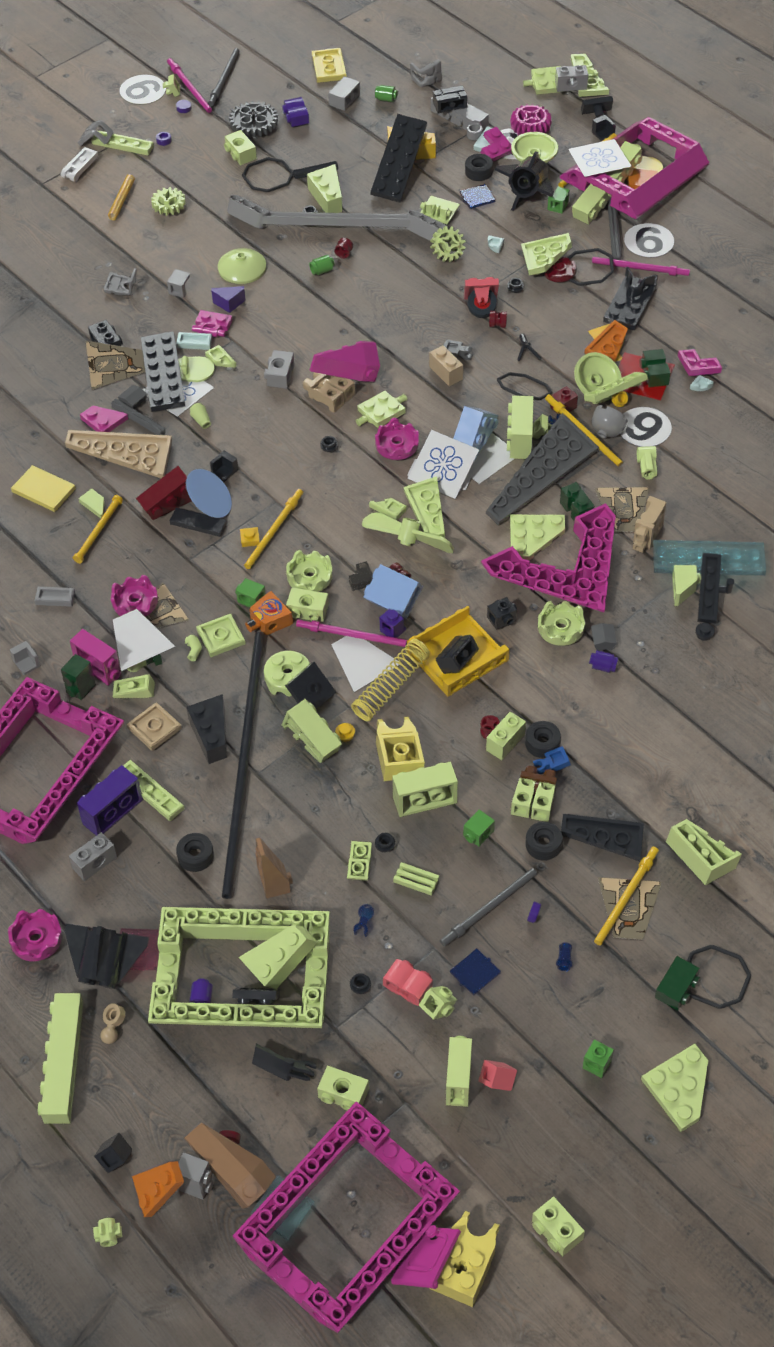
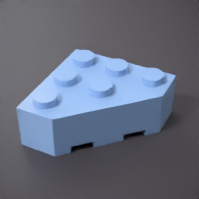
M464 406L453 439L477 448L480 452L492 434L493 429H496L498 425V415L480 408Z

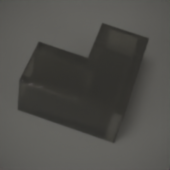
M367 561L356 564L357 573L349 575V584L352 591L366 588L371 583L373 574Z

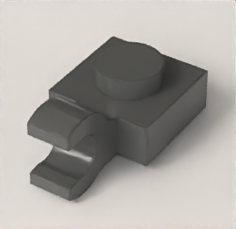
M446 339L444 346L457 359L460 355L465 360H471L473 356L471 354L472 347L463 346V342Z

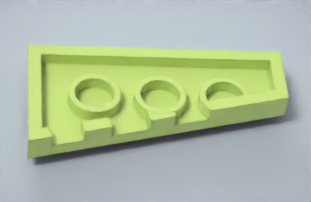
M571 54L572 66L586 65L588 72L587 90H577L579 97L609 95L608 87H605L602 78H599L597 70L593 69V64L587 55Z

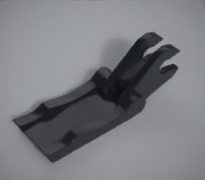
M256 1043L252 1060L253 1065L286 1081H289L291 1077L310 1081L311 1078L304 1074L314 1077V1071L305 1067L309 1066L316 1069V1065L313 1062L285 1058L274 1053L269 1048L262 1047Z

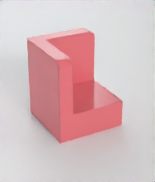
M484 1060L478 1081L493 1089L511 1091L517 1069L502 1062Z

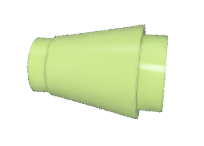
M201 403L192 405L190 407L191 417L203 429L210 427L211 422L206 407Z

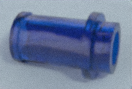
M570 943L559 944L556 966H558L557 968L560 971H569L573 965L571 961L572 945Z

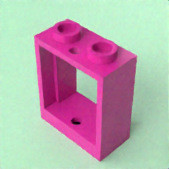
M84 629L79 631L70 640L73 655L77 654L91 662L94 677L108 686L119 678L121 670L115 649Z

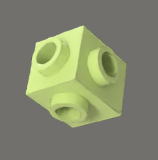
M432 987L425 993L419 1006L434 1020L448 1017L453 1012V1006L457 999L447 987Z

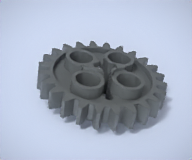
M246 101L245 105L240 103V107L235 106V109L231 110L232 113H229L230 128L233 131L241 130L248 138L251 135L254 138L256 135L262 137L263 133L267 135V131L272 132V129H276V125H278L277 110H275V107H271V104L266 105L265 102L260 104V101H257V103H254V101L248 103ZM253 111L255 112V127L252 124Z

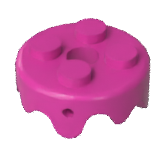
M392 418L387 425L379 426L378 432L375 434L376 449L379 454L387 459H406L417 451L419 431L415 430L411 423L403 425L399 422V419Z
M142 575L139 579L127 577L121 585L113 583L111 603L114 611L119 616L137 609L145 617L156 608L158 594L156 587L151 584L146 575ZM134 598H138V599H139V600L136 601V602H131V600L134 599Z
M38 909L34 913H28L25 910L19 911L14 923L8 928L9 944L12 951L19 958L26 961H41L50 957L59 948L62 940V931L56 915H51L43 909ZM34 934L41 935L40 939L36 941L30 940Z

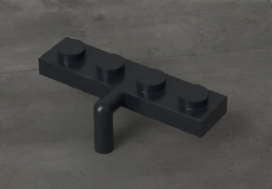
M702 554L697 622L716 624L719 593L729 594L732 592L733 578L727 579L726 586L719 585L721 554Z

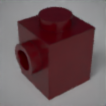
M566 386L551 395L556 401L565 405V409L568 412L577 408L578 395Z

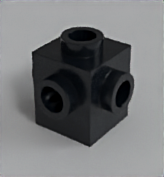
M507 597L496 600L487 606V618L496 630L509 626L516 621L517 607Z

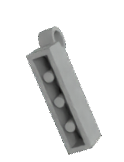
M433 97L431 98V111L467 130L468 139L478 140L485 128L489 127V114L467 103V108L437 113L433 104Z

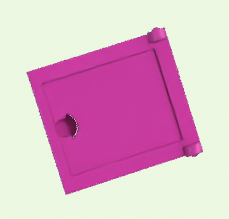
M435 1225L430 1226L403 1257L391 1279V1283L393 1285L437 1289V1280L461 1231L459 1229L437 1228Z

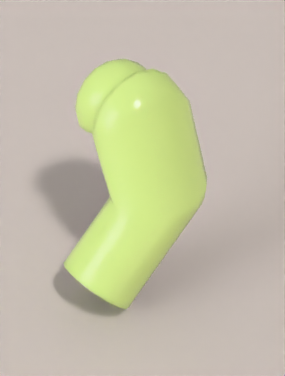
M189 635L185 638V644L191 647L187 658L190 661H196L202 650V645L197 636Z

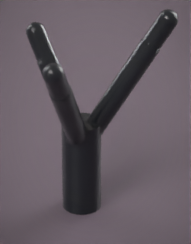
M520 334L519 338L522 347L517 361L521 360L524 349L527 348L541 360V356L530 346L531 343L527 341L526 335Z

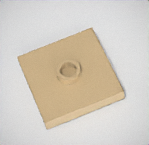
M157 702L126 724L127 728L151 751L182 729L181 724Z

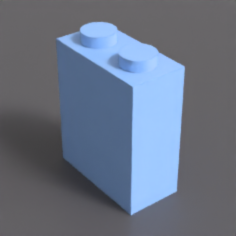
M380 564L379 568H376L373 573L371 583L365 588L364 598L386 610H396L404 619H407L423 585Z

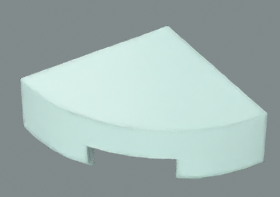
M488 235L489 248L496 253H500L504 238Z
M699 375L690 385V389L706 391L713 387L714 381Z

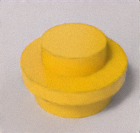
M620 391L612 395V403L616 407H623L628 401L627 393Z
M342 723L337 726L335 732L341 741L348 742L354 737L355 728L349 723Z

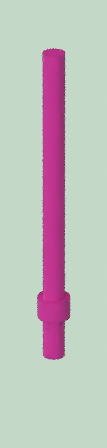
M169 58L167 63L170 65L172 72L178 75L206 112L210 113L212 108L184 75L181 67Z
M593 257L592 263L610 265V260L608 258ZM613 259V266L669 273L672 276H676V274L689 276L690 269L677 268V266L673 265L668 267Z
M297 619L296 627L307 628L312 632L318 633L322 631L401 647L407 645V640L320 624V621L312 620L310 622Z

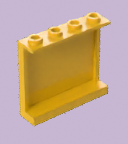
M469 606L457 610L453 615L443 618L439 623L426 628L425 631L417 636H412L407 641L408 644L411 639H418L429 649L430 656L426 660H422V664L418 665L447 697L509 661V648L505 644L500 647L470 616ZM455 636H473L479 647L478 652L459 673L451 672L444 674L436 662V657ZM407 650L411 657H413L418 663H421L418 657H416L411 651Z

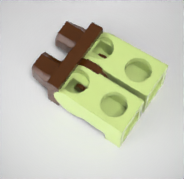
M528 765L525 771H521L512 800L511 815L529 818L532 805L531 819L549 822L557 782L554 770L547 769L544 775L537 774L536 767Z

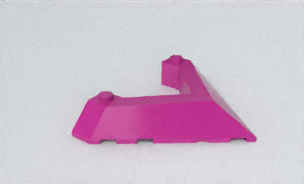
M605 503L575 517L573 531L582 544L574 570L567 569L564 571L555 569L556 566L530 563L529 560L522 559L513 546L481 560V563L490 576L604 612L616 515Z

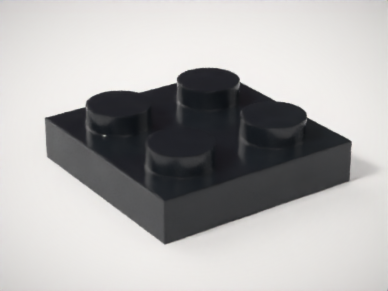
M237 987L233 989L232 998L238 999V1003H251L253 999H259V1003L272 1004L274 1000L280 998V989Z

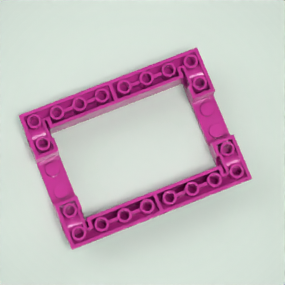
M647 117L632 124L613 139L616 140L619 147L625 141L632 143L637 138L648 145L659 139L676 147L674 158L676 160L637 189H633L605 173L584 177L577 164L561 174L560 179L582 191H585L590 184L612 195L610 206L631 218L637 219L707 167L709 161L699 142Z
M29 677L24 679L0 710V756L35 711L90 737L30 815L31 818L14 808L10 813L0 809V833L21 844L38 840L124 724V720L93 706L86 712L61 700L59 691Z
M357 1101L233 1235L235 1241L256 1266L316 1321L336 1333L340 1332L460 1192L426 1161L421 1165L389 1137L390 1130ZM357 1141L416 1192L422 1200L335 1300L321 1283L318 1282L315 1285L283 1255V1249L268 1238Z

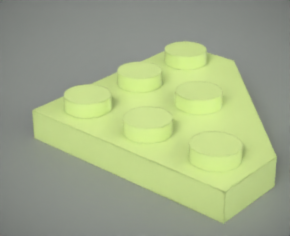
M569 233L521 244L529 275H538L546 272L572 248Z
M510 514V547L513 546L522 559L530 561L534 554L540 550L543 551L552 544L556 537H561L565 533V515Z
M696 1044L691 1045L641 1077L642 1082L680 1132L692 1126L700 1119L708 1059Z

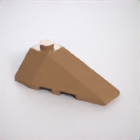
M256 838V862L266 898L291 893L290 884H293L291 873L286 872L284 864L263 840Z
M200 1123L184 1137L202 1160L209 1162L212 1173L241 1208H248L276 1179L274 1173L262 1159L203 1123Z

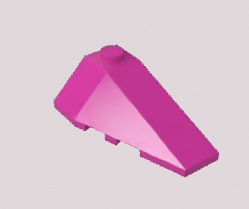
M359 341L352 346L345 345L338 350L333 351L331 349L314 354L310 371L358 381L375 382L380 368L376 343Z

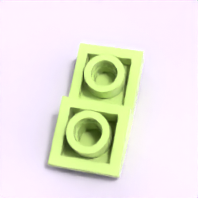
M351 841L347 879L368 881L372 851L371 842Z

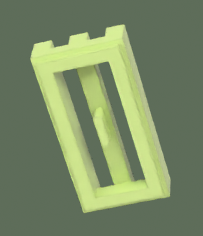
M402 862L396 872V876L393 878L394 883L431 896L439 881V875ZM401 876L412 879V881L401 878ZM418 883H423V884L429 885V886H431V887H427V886H424V885H421V884H418Z

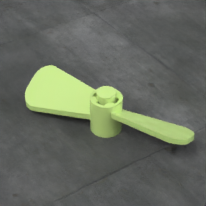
M376 512L369 514L362 521V526L365 528L398 535L397 539L401 540L400 544L411 546V543L415 544L416 540H419L447 553H453L454 551L452 544L444 537L419 531L421 522L413 519L403 518L401 523L383 513Z

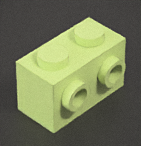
M552 1197L533 1213V1228L538 1234H543L548 1239L547 1242L554 1252L558 1251L562 1257L584 1239L585 1231L555 1197Z

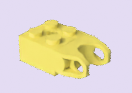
M404 717L403 726L398 729L389 728L382 719H377L376 746L384 781L393 780L392 776L400 772H410L424 767L425 762L418 732L410 718Z
M465 1211L461 1219L452 1226V1229H459L461 1233L437 1280L438 1288L431 1290L473 1307L495 1254L496 1237L500 1225L494 1223L493 1227L485 1235L474 1236L467 1228L470 1212ZM457 1270H463L460 1274L456 1273Z

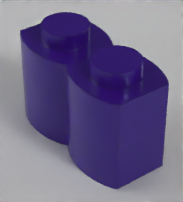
M302 97L284 100L282 111L286 116L287 123H290L291 127L309 123V114Z

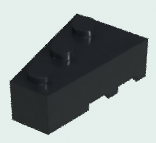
M223 694L187 706L188 720L208 764L227 758Z

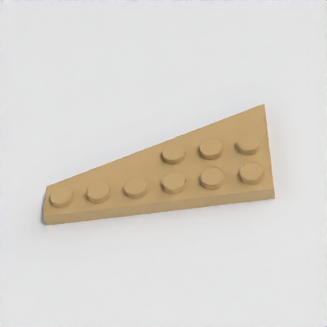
M68 430L65 444L66 448L162 478L166 472L172 436Z

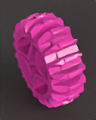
M521 105L511 115V129L518 136L528 132L546 134L552 124L551 113L544 109V107H539V105Z

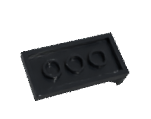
M626 267L625 278L606 311L603 322L611 324L616 320L628 329L635 331L657 288L658 275H651L640 279L633 277L630 268Z

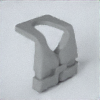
M439 59L422 69L410 63L411 78L418 86H428L442 80L441 61ZM414 71L417 74H427V76L420 82L415 76Z
M98 120L85 129L78 144L81 146L93 135L102 143L107 144L114 131L102 120ZM99 125H101L103 129L107 132V137L103 136L95 129Z
M134 268L131 278L110 272L104 286V292L109 294L115 293V295H131L133 284L136 282L137 268ZM129 284V290L124 286Z

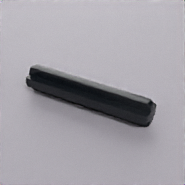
M337 161L296 169L293 170V176L295 179L307 177L308 173L334 164L336 170H338Z

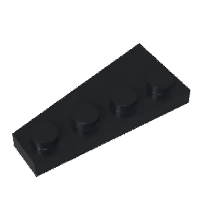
M563 814L562 836L639 862L641 861L644 823Z

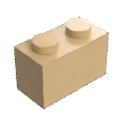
M442 345L429 352V367L448 386L463 380V364L445 346Z

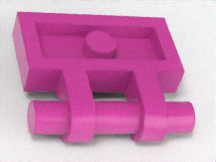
M200 310L195 321L196 325L192 326V331L212 334L213 337H225L226 331L228 332L232 322V315Z

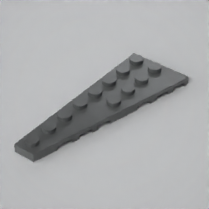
M562 413L547 434L543 436L537 447L526 458L520 469L516 471L510 482L506 484L503 491L492 502L486 514L497 525L501 524L510 517V514L517 512L597 452L599 447Z

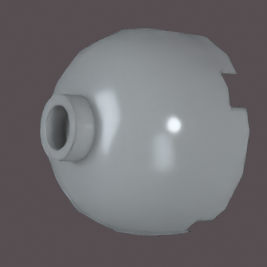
M602 405L597 406L592 417V426L597 435L602 438H612L620 435L625 429L628 420H624V415L614 408L607 406L606 409L601 408Z

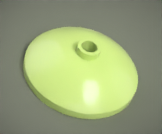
M528 132L514 139L511 151L513 156L520 162L528 156H533L536 151L539 153L540 159L547 163L556 157L558 144L553 137L545 133Z
M248 248L233 249L224 254L218 262L220 276L224 280L235 284L254 282L262 277L266 271V260L263 255Z
M591 352L585 354L575 365V381L584 395L622 378L615 362L602 353ZM612 395L602 399V402L611 400Z

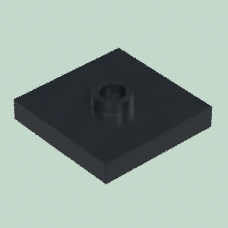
M311 662L285 685L297 703L306 699L308 703L314 705L316 710L336 693L315 662Z

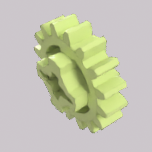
M171 187L168 189L163 188V191L157 190V193H153V197H151L152 208L155 209V212L159 211L160 215L165 213L168 216L170 213L174 215V212L179 213L180 209H184V205H186L185 194H182L181 190L177 191V188L172 190Z
M445 226L443 230L439 228L433 234L434 238L430 242L434 244L430 248L435 249L433 254H438L437 259L442 257L443 262L447 259L449 262H452L453 259L456 261L463 254L462 251L466 248L463 244L466 241L461 240L463 234L459 235L458 229L453 231L451 226L448 230L447 226Z

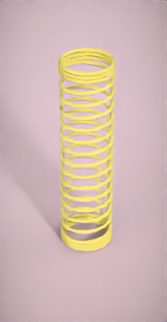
M411 639L405 648L401 650V653H398L397 657L394 658V661H391L390 665L386 666L382 674H379L378 678H375L374 682H371L370 686L366 688V691L359 695L358 699L351 704L352 710L359 718L364 721H370L373 715H376L375 711L380 710L379 706L383 707V702H388L387 698H391V694H395V690H399V685H403V681H407V677H411V673H414L415 669L419 668L418 664H422V660H426L430 656V651L426 645L418 639ZM407 650L411 651L416 657H418L421 663H418L413 657H411ZM404 655L408 656L412 661H414L417 667L412 666V664L405 659ZM400 659L404 660L408 665H410L413 671L408 670L406 666H404L401 663ZM396 663L400 664L404 669H406L409 673V676L404 674L398 668ZM392 667L395 668V669H397L401 674H403L404 677H405V680L402 679V678H400V677L394 672V670L392 669ZM388 671L391 672V673H393L397 678H399L400 681H401V684L397 683V682L390 676V674L388 673ZM384 676L389 677L395 682L398 688L393 687ZM380 680L386 682L394 692L389 691ZM376 684L383 687L389 693L390 697L386 696L383 692H381V690L377 687ZM373 689L380 692L385 697L386 701L379 698L373 691ZM369 693H371V694H373L375 697H377V698L380 700V702L382 703V705H380V704H378L377 702H375V701L371 698V696L369 695ZM365 697L368 698V699H370L372 702H374V703L376 704V706L378 707V709H375L374 707H372V706L367 702V700L365 699ZM357 706H359L360 708H362V709L367 713L368 716H366L365 714H363V713L358 709Z

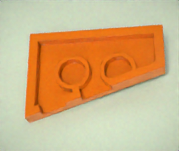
M614 320L585 348L584 353H602L615 362L628 328Z
M178 1161L168 1162L132 1176L139 1198V1206L142 1208L144 1217H152L184 1183Z

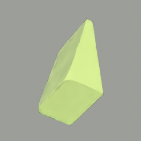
M150 674L114 681L113 698L154 697L155 681Z

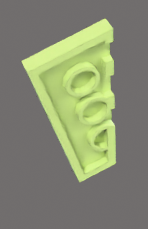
M437 476L403 487L417 521L421 522L420 527L422 531L445 538Z

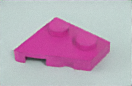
M93 405L82 412L80 418L96 432H110L128 420V415L123 412Z

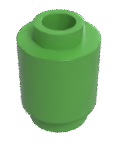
M376 86L375 98L378 100L394 102V99H397L398 91L394 86Z
M329 255L313 259L309 263L313 275L332 271L335 265L333 258L329 257Z

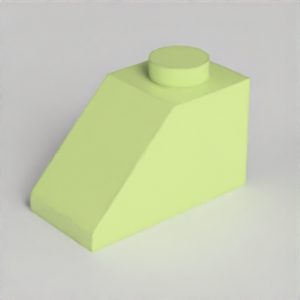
M674 565L672 574L674 606H679L696 592V586L700 584V573H697L696 565Z

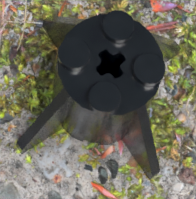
M536 151L533 156H528L520 164L500 165L495 168V171L509 177L508 183L510 184L511 191L516 195L511 208L512 211L515 210L522 198L532 196L537 191L550 197L554 195V190L548 179L549 167L540 159L539 153Z
M66 923L64 931L76 976L79 978L78 982L94 986L96 982H99V986L116 989V985H119L148 947L150 937L124 932L122 934L116 933V930L106 929L102 926L91 928L89 926Z

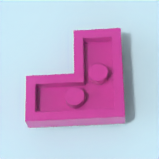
M497 126L484 132L483 136L490 145L483 147L480 151L481 154L488 155L492 161H496L512 153L511 143Z
M695 349L678 351V358L689 376L712 375L722 371V366L717 358L700 359Z

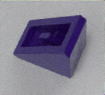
M244 286L211 288L213 303L229 313L246 301Z

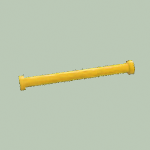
M119 495L113 496L112 503L79 552L74 554L73 560L81 564L84 561L83 557L118 505L122 504V497Z

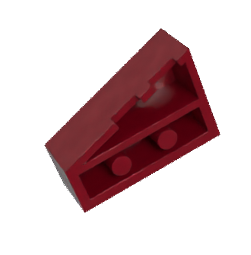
M177 466L136 497V500L151 519L155 520L175 510L176 507L180 508L192 502L186 487L187 476Z

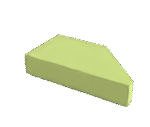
M220 345L205 352V356L215 366L237 367L236 362Z
M90 489L78 498L79 503L101 519L104 510V497Z
M393 498L380 502H369L370 508L395 520H398L407 510L406 505Z

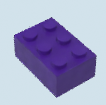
M123 765L113 770L107 778L97 783L94 789L88 794L83 795L77 802L82 824L96 836L101 832L104 834L143 801L139 780Z

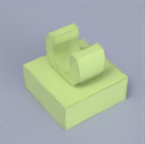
M174 74L168 76V81L163 83V89L168 87L169 89H166V94L173 93L175 97L179 96V82Z
M542 414L533 423L532 437L539 439L551 429L552 425L548 423V416Z

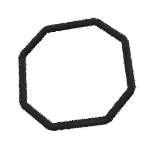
M266 157L248 164L242 177L251 189L271 192L289 185L293 177V171L284 160ZM267 160L281 162L290 172L286 183L270 189L254 187L245 176L249 167Z
M600 248L574 251L567 257L569 260L576 254L596 251L608 256L611 271L601 280L577 282L569 279L568 281L578 286L604 282L614 273L612 255Z
M508 372L497 378V382L503 390L516 396L525 395L505 387L501 382L502 379L508 376L525 377L545 386L548 393L541 397L533 396V400L540 401L548 394L552 395V390L548 384L527 374Z
M708 945L690 952L687 959L690 963L695 954L710 949L739 959L747 974L739 997L735 1000L719 1005L696 996L689 990L688 993L692 999L718 1009L742 1001L751 979V973L740 955L715 945Z

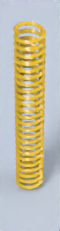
M127 174L108 213V217L111 220H116L135 181L132 175Z

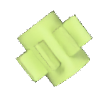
M114 1218L101 1219L98 1221V1227H93L95 1242H100L102 1247L114 1246L118 1243L117 1238H122L120 1223H115Z

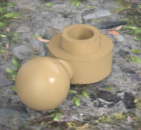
M110 1004L103 1012V1020L107 1027L101 1031L100 1037L106 1044H112L117 1040L118 1033L115 1027L122 1024L125 1018V1010L122 1006Z

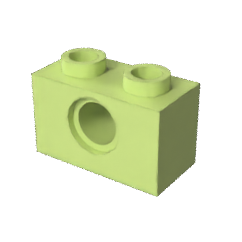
M241 130L225 136V150L240 165L257 159L256 146Z
M291 588L286 607L292 612L293 618L324 622L329 606L328 593Z
M509 712L487 736L486 751L503 760L524 737L526 721Z
M327 1065L317 1088L318 1098L327 1104L334 1103L340 1105L344 1110L348 1111L356 1101L361 1106L363 1105L369 1091V1080ZM342 1088L348 1090V1091L345 1092V1093H339V1092H337L339 1089H342Z

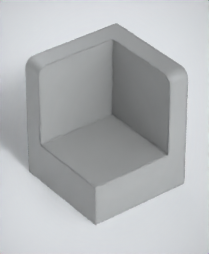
M175 269L167 281L168 293L184 298L186 295L185 283L189 279L190 273Z
M27 641L10 649L12 660L23 675L40 667L38 656Z

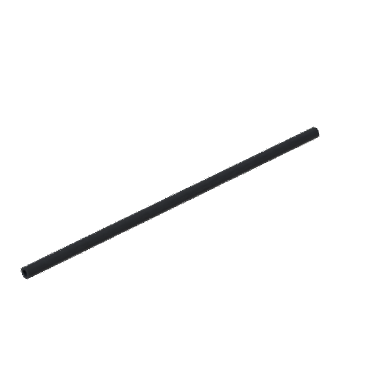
M256 632L254 636L222 888V898L231 899L233 892L264 640L263 632Z

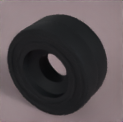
M473 154L466 159L465 174L469 179L484 181L492 176L493 161L488 155Z
M538 721L528 727L525 745L528 752L533 756L545 758L544 753L560 747L561 733L555 724L548 721ZM545 736L548 738V741L542 743L538 741V738Z
M550 822L533 824L526 833L525 846L528 853L533 858L542 861L555 858L562 848V833L556 825ZM540 838H547L550 842L542 845L538 840Z
M190 833L182 837L177 844V859L185 870L199 872L209 867L214 858L213 845L207 836L201 833ZM192 849H199L201 851L197 856L189 854Z

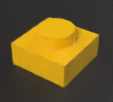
M258 527L240 529L242 547L258 546L260 543Z

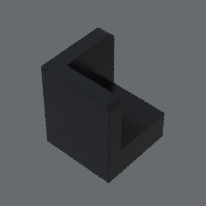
M606 115L593 119L592 133L601 142L615 133L616 124Z
M223 450L210 462L211 472L225 482L238 471L237 458Z
M117 1133L102 1143L94 1157L104 1170L110 1173L125 1163L132 1152V1148L122 1135Z

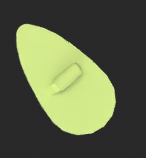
M183 356L178 359L182 381H205L215 371L214 363L206 357Z

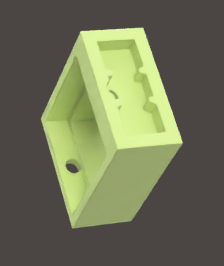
M465 1036L450 1037L446 1105L468 1107L472 1039Z

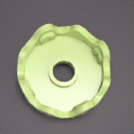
M301 550L296 551L293 559L286 566L289 585L292 588L316 592L324 590L330 584L333 576L330 557L328 555L324 557L317 551H313L308 555L303 554ZM307 573H313L314 575H313V576H306L305 574H307Z
M548 601L542 612L538 615L539 634L545 641L558 646L570 645L578 641L584 633L583 609L579 605L573 607L567 601H563L559 605H553L551 601ZM557 624H564V625H566V627H564V628H559V627H557L556 625H557Z
M281 651L267 660L264 666V680L271 694L276 695L277 692H282L286 696H292L285 685L310 664L303 654L295 651ZM285 669L293 670L291 673L283 672Z

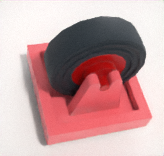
M470 278L465 280L464 300L468 299L467 306L472 315L478 318H486L490 316V310H496V298L499 287L498 278Z

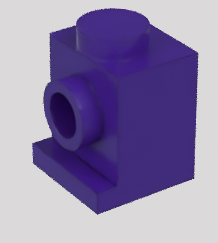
M388 609L379 617L380 632L386 636L398 638L406 631L404 618L396 610Z

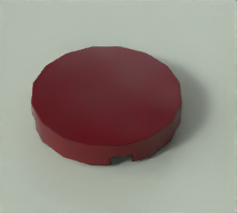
M561 257L544 272V275L553 282L568 281L576 274V264L573 260L570 261L569 258Z

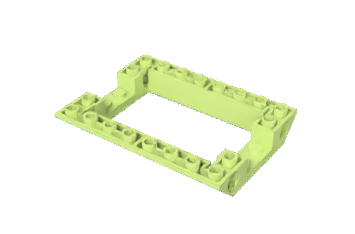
M162 907L158 935L159 959L156 982L152 984L148 1023L322 1028L325 1014L329 953V911ZM294 924L304 927L318 942L306 955L305 984L302 991L303 1014L302 1006L176 1002L183 938L268 940Z

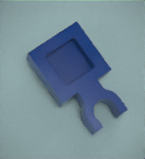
M563 746L544 753L545 759L533 761L534 767L542 766L537 768L538 774H543L545 770L550 768L551 770L558 771L571 765Z

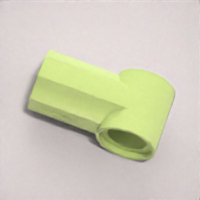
M656 446L637 447V462L640 463L641 475L645 479H652L657 476Z

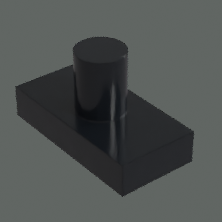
M607 96L582 100V115L595 113L596 118L605 115L604 111L612 110L613 97Z

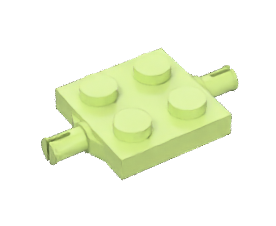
M556 67L531 69L532 80H523V87L533 86L536 95L556 93Z
M383 391L357 405L358 411L363 416L356 419V424L360 426L369 422L379 428L380 425L389 423L392 418H398L406 413L405 407L401 403L407 401V396L402 394L394 398L386 391Z

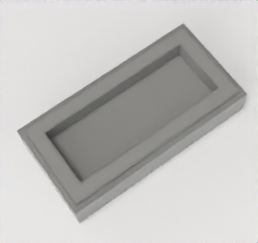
M37 587L35 605L72 607L75 590L74 588Z

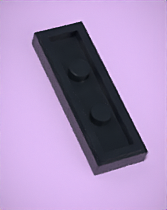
M177 507L169 520L170 525L219 537L227 524L225 519Z

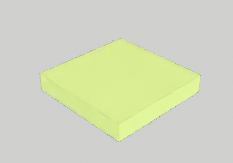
M231 614L196 626L197 632L210 657L246 644Z

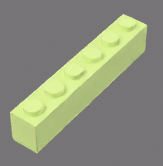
M626 141L620 149L632 167L604 172L624 183L628 175L632 174L636 165H639L642 161L641 148ZM590 184L572 206L573 217L586 224H590L592 220L596 219L599 211L606 206L607 201L612 195Z
M55 993L54 1002H50L52 1021H48L47 1026L50 1038L45 1043V1053L48 1055L47 1061L43 1062L45 1080L41 1081L40 1093L43 1095L42 1102L38 1103V1115H41L44 1124H71L83 1013L81 993Z

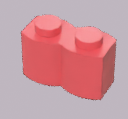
M396 959L383 977L384 987L395 994L401 995L404 999L419 1006L425 993L433 985V979H431V976L426 971L414 969L413 965L406 960Z

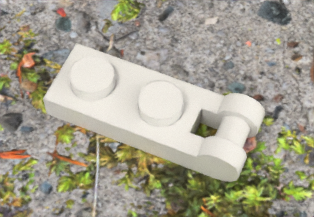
M84 147L61 171V177L77 182L79 176L98 157V152Z

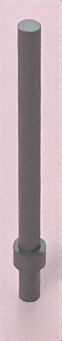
M238 48L234 49L215 89L212 90L208 102L209 106H213L215 101L219 99L220 91L240 52Z
M531 868L461 924L457 923L447 935L440 939V943L445 947L455 938L459 939L465 934V930L536 876V871Z

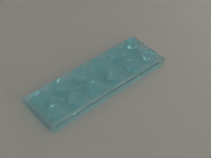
M653 540L654 573H673L674 565H696L697 573L701 574L702 554L712 553L721 554L720 575H766L764 542Z

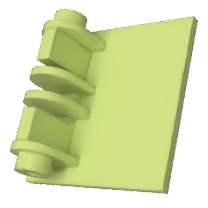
M430 196L427 202L421 203L420 208L422 210L420 213L448 225L460 204Z

